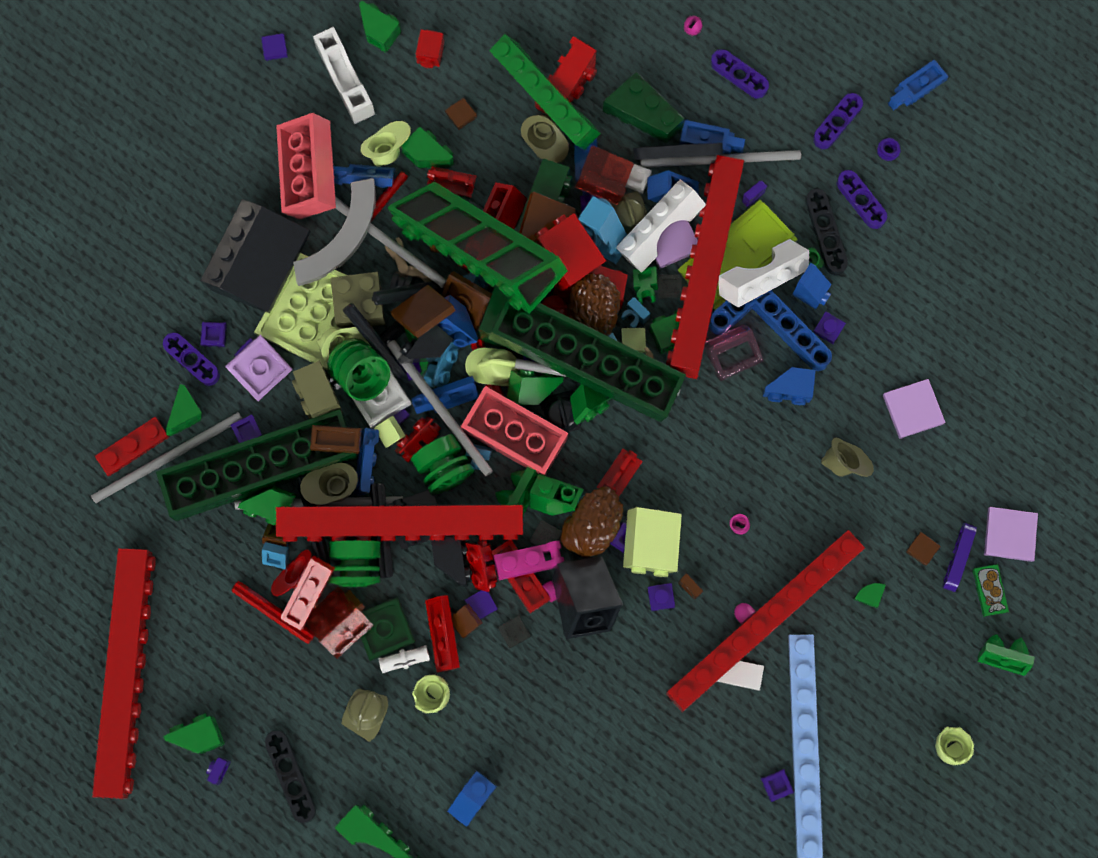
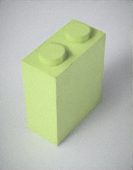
M639 507L628 510L623 568H630L631 573L646 574V571H652L654 576L668 577V573L677 572L682 514Z

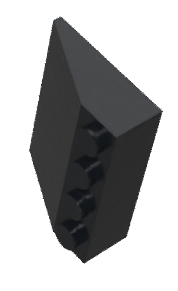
M242 199L200 281L213 292L270 314L294 266L293 262L297 260L311 231L263 206Z

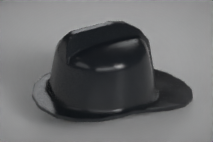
M574 390L547 396L541 402L543 419L567 433L579 430L582 424L577 425L573 419L570 397L575 392Z

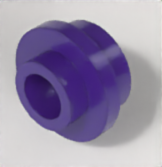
M892 138L883 139L877 147L879 157L885 161L895 160L901 151L899 143ZM890 147L892 153H887L885 148Z

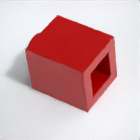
M421 29L416 50L417 63L425 68L440 66L444 47L443 33Z

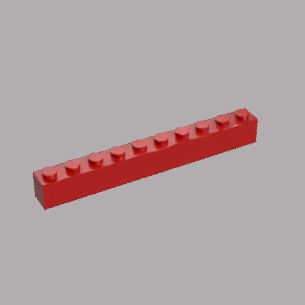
M717 155L715 163H710L708 176L712 177L711 184L706 183L704 197H707V202L699 213V217H702L703 220L702 224H697L694 237L698 238L697 245L692 244L690 258L694 259L693 265H688L685 276L689 283L688 287L683 286L680 300L684 301L683 308L678 307L676 322H680L678 330H673L671 343L675 344L674 351L668 352L666 365H670L671 368L685 374L687 378L698 379L744 164L742 159Z
M523 505L276 507V537H283V542L297 541V537H307V541H322V536H332V541H347V536H356V541H371V536H381V541H396V536H405V541L420 540V536L430 535V540H445V535H454V540H469V535H479V540H494V535H503V540H518V535H523Z
M849 530L846 531L668 690L666 695L683 712L864 550L865 547Z
M118 548L92 797L126 799L128 794H131L133 791L134 781L133 778H130L131 768H134L136 764L133 744L137 743L139 731L138 728H135L136 718H139L141 714L138 694L142 693L144 685L143 678H140L141 668H144L146 664V655L142 654L143 644H146L148 641V629H145V623L151 614V607L147 603L148 595H152L153 581L150 580V573L154 571L156 564L155 557L148 550Z

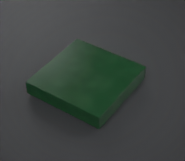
M398 597L364 610L353 618L369 661L416 643Z

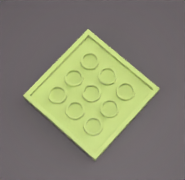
M300 253L296 261L305 259L308 256ZM293 266L270 314L264 313L254 331L255 335H262L265 340L312 363L320 361L323 368L328 370L327 363L322 358L318 339L328 329L337 327L335 324L331 278L347 275L333 270L322 279L298 286Z

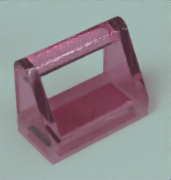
M745 324L705 342L704 349L720 381L763 362L753 331ZM747 341L754 356L722 370L717 355Z

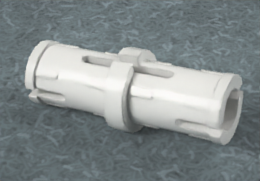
M426 645L408 651L403 649L398 654L379 658L382 673L403 667L408 669L410 665L430 661Z

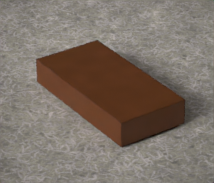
M312 425L310 449L311 451L360 454L362 430L361 428Z

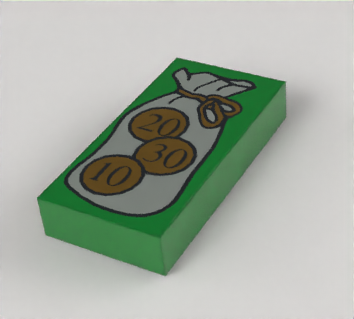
M998 564L972 569L983 617L1008 613L1009 610Z

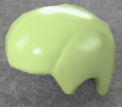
M426 675L418 680L412 692L415 707L424 713H436L445 708L450 698L447 682L437 675ZM427 692L430 693L435 699L430 698Z
M946 727L937 736L935 748L942 761L951 765H961L972 757L974 743L971 736L961 727ZM950 742H956L947 748Z

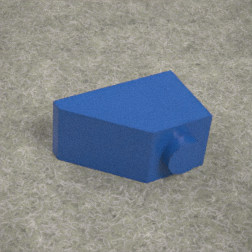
M669 170L647 178L648 200L658 203L680 179L699 195V182Z
M810 263L792 295L817 309L819 304L824 306L829 299L831 293L828 290L831 283L814 264Z
M476 771L447 812L467 827L497 786Z

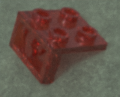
M592 146L575 187L618 205L625 193V186L634 163Z
M340 587L330 592L314 608L306 623L320 643L336 659L373 626Z

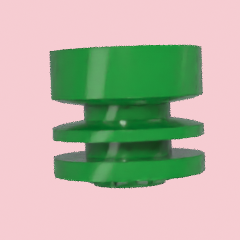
M351 338L338 344L330 353L327 362L328 373L353 399L357 401L373 399L381 394L388 385L390 367L387 361L362 339Z
M454 434L434 440L417 451L411 458L419 474L430 472L423 482L425 485H430L428 490L431 495H437L457 487L475 471L471 464H466L469 461L467 456L455 458L462 448Z
M330 541L329 558L340 560V565L333 566L335 568L334 571H340V577H330L329 583L342 587H367L380 583V577H369V571H380V567L369 565V560L380 558L381 542Z

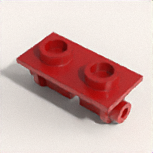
M432 166L428 171L427 178L429 179L427 185L435 181L456 195L471 198L477 176Z
M420 418L413 426L415 430L409 436L406 434L405 437L396 443L398 447L394 451L399 454L404 452L401 457L407 463L410 462L412 456L417 451L423 448L419 444L421 440L427 445L439 435L441 428L435 422L432 425L430 424L433 418Z
M622 449L597 488L603 486L610 487L611 490H614L620 496L643 461L638 459L637 454L629 450L628 452Z
M487 540L477 541L478 544L467 542L466 557L472 571V583L476 589L490 592L489 588L496 587V582L498 581L494 564L486 566V562L493 560L490 543H487Z

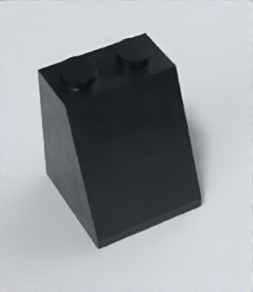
M586 557L582 560L563 561L557 564L552 580L565 638L572 639L611 631L623 604L603 557Z

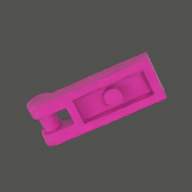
M560 541L494 555L499 580L556 568L557 564L565 561L564 557H561ZM550 552L552 560L545 561L544 553Z

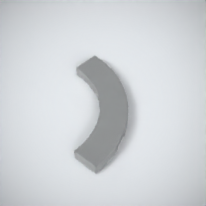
M374 178L351 182L350 209L339 233L319 252L305 259L293 262L298 286L324 278L337 267H341L359 248L370 228L375 209L376 189Z

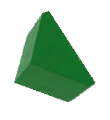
M179 385L167 424L166 435L173 436L201 421L202 412L185 385Z

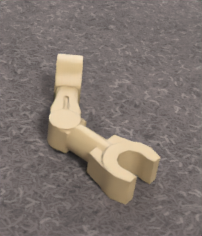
M396 238L397 243L404 247L402 240ZM385 246L386 251L396 261L398 270L403 276L411 275L425 282L432 281L413 266H408L403 258Z

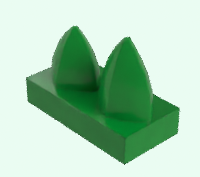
M529 467L526 470L511 473V480L516 489L496 492L495 495L501 505H523L524 515L530 504V491L539 473Z
M996 634L986 641L979 652L977 662L1025 676L1034 665V657L1029 656L1027 645L1022 637L1013 642L1011 647L1007 649L1001 638Z

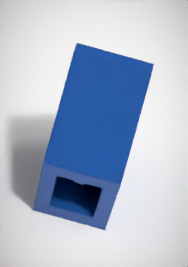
M451 295L444 297L453 304L456 311L437 325L453 338L452 343L458 348L476 343L478 337L467 308Z
M791 367L765 387L762 397H768V400L771 402H782V399L792 400L791 403L795 405H806V402L810 403L813 398L816 370Z

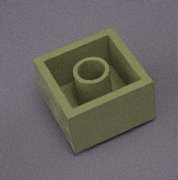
M378 272L331 278L335 324L337 327H355L343 312V309L350 303L357 307L372 327L386 325L384 305H375L374 301H372L373 292L382 290Z
M320 361L293 371L295 379L292 380V384L301 399L304 398L301 405L309 419L339 409L342 411L333 387L328 380L327 373Z

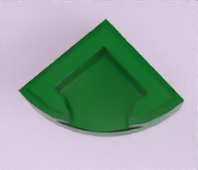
M880 583L867 585L856 594L854 600L878 608L886 585Z

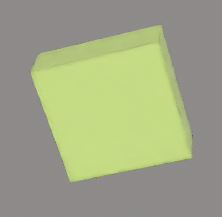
M622 328V344L639 352H645V328Z
M394 416L374 427V429L379 430V438L386 448L405 437Z

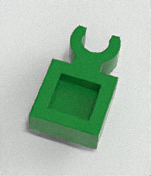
M656 266L648 267L642 273L638 269L633 270L634 290L637 293L638 301L643 304V298L649 296L652 303L655 302L654 290H658Z

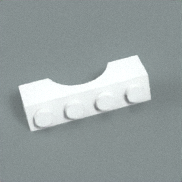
M334 27L314 35L316 48L354 124L375 115L372 102L363 84L357 78Z
M680 179L617 245L616 249L642 273L658 256L657 243L662 232L676 221L686 220L690 222L706 204L693 188Z
M789 239L772 248V262L770 264L755 269L735 267L719 275V295L736 307H740L804 273L809 266V250Z

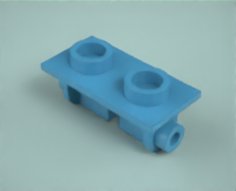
M452 342L441 357L433 360L438 362L437 365L429 364L424 380L430 387H433V385L437 388L444 386L450 380V371L453 363L458 359L459 350Z

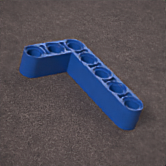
M772 290L742 305L743 310L735 311L731 307L732 303L726 300L711 315L709 329L716 335H723L753 309L811 369L822 371L826 369L832 359L830 349ZM765 305H773L776 311L772 313L766 311ZM721 318L726 322V325L720 327L715 324L714 320ZM782 321H788V322H790L791 325H792V328H791V329H785V328H783L782 325H781V322H782ZM805 338L809 345L801 346L797 339ZM814 355H822L825 362L818 363L814 359Z

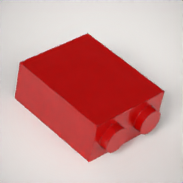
M575 213L569 217L563 214L553 221L555 225L553 228L548 230L547 227H544L534 234L537 239L533 242L558 256L568 270L557 283L562 291L606 262ZM549 271L552 277L554 278L555 274Z

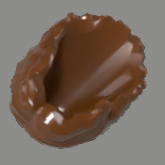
M587 274L571 287L567 305V317L606 336H610L618 319L617 314L620 310L621 293L616 289V285L610 281L609 277H604L602 274Z
M603 486L583 496L572 516L566 517L562 526L560 540L566 549L577 553L582 558L605 552L620 529V521L624 512L623 504L619 501L620 497L614 490Z

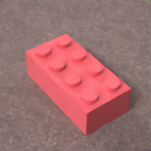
M310 113L277 125L282 213L297 219H303L336 208L330 121Z
M486 386L461 425V429L465 434L521 466L529 467L544 476L547 475L568 439L566 431Z

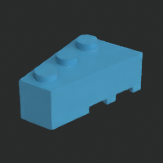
M593 196L578 219L603 257L617 264L622 254L616 247L627 234L610 202Z

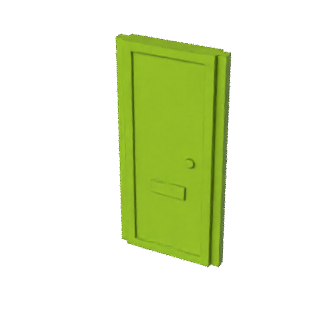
M761 200L756 202L731 224L720 275L735 267L747 269L764 267L772 262L773 247L789 239L794 242L797 241V238ZM692 258L677 270L684 278L688 265H693L694 259ZM719 282L713 305L714 311L726 301V299L719 295Z

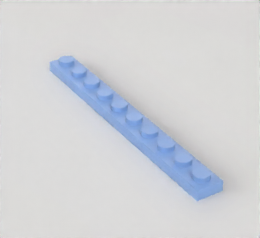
M788 635L797 858H823L814 635Z

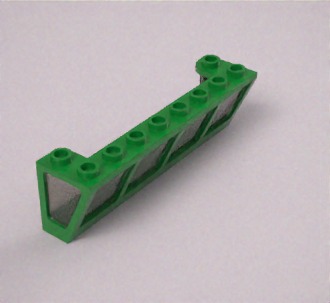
M435 181L388 207V210L393 215L392 221L403 229L401 233L408 240L412 241L414 239L419 241L421 238L428 246L432 247L435 245L442 255L447 257L449 254L459 266L466 265L473 275L477 277L479 275L483 276V279L490 286L494 287L497 285L501 292L510 298L508 300L509 304L518 311L523 309L530 314L568 271L558 256Z

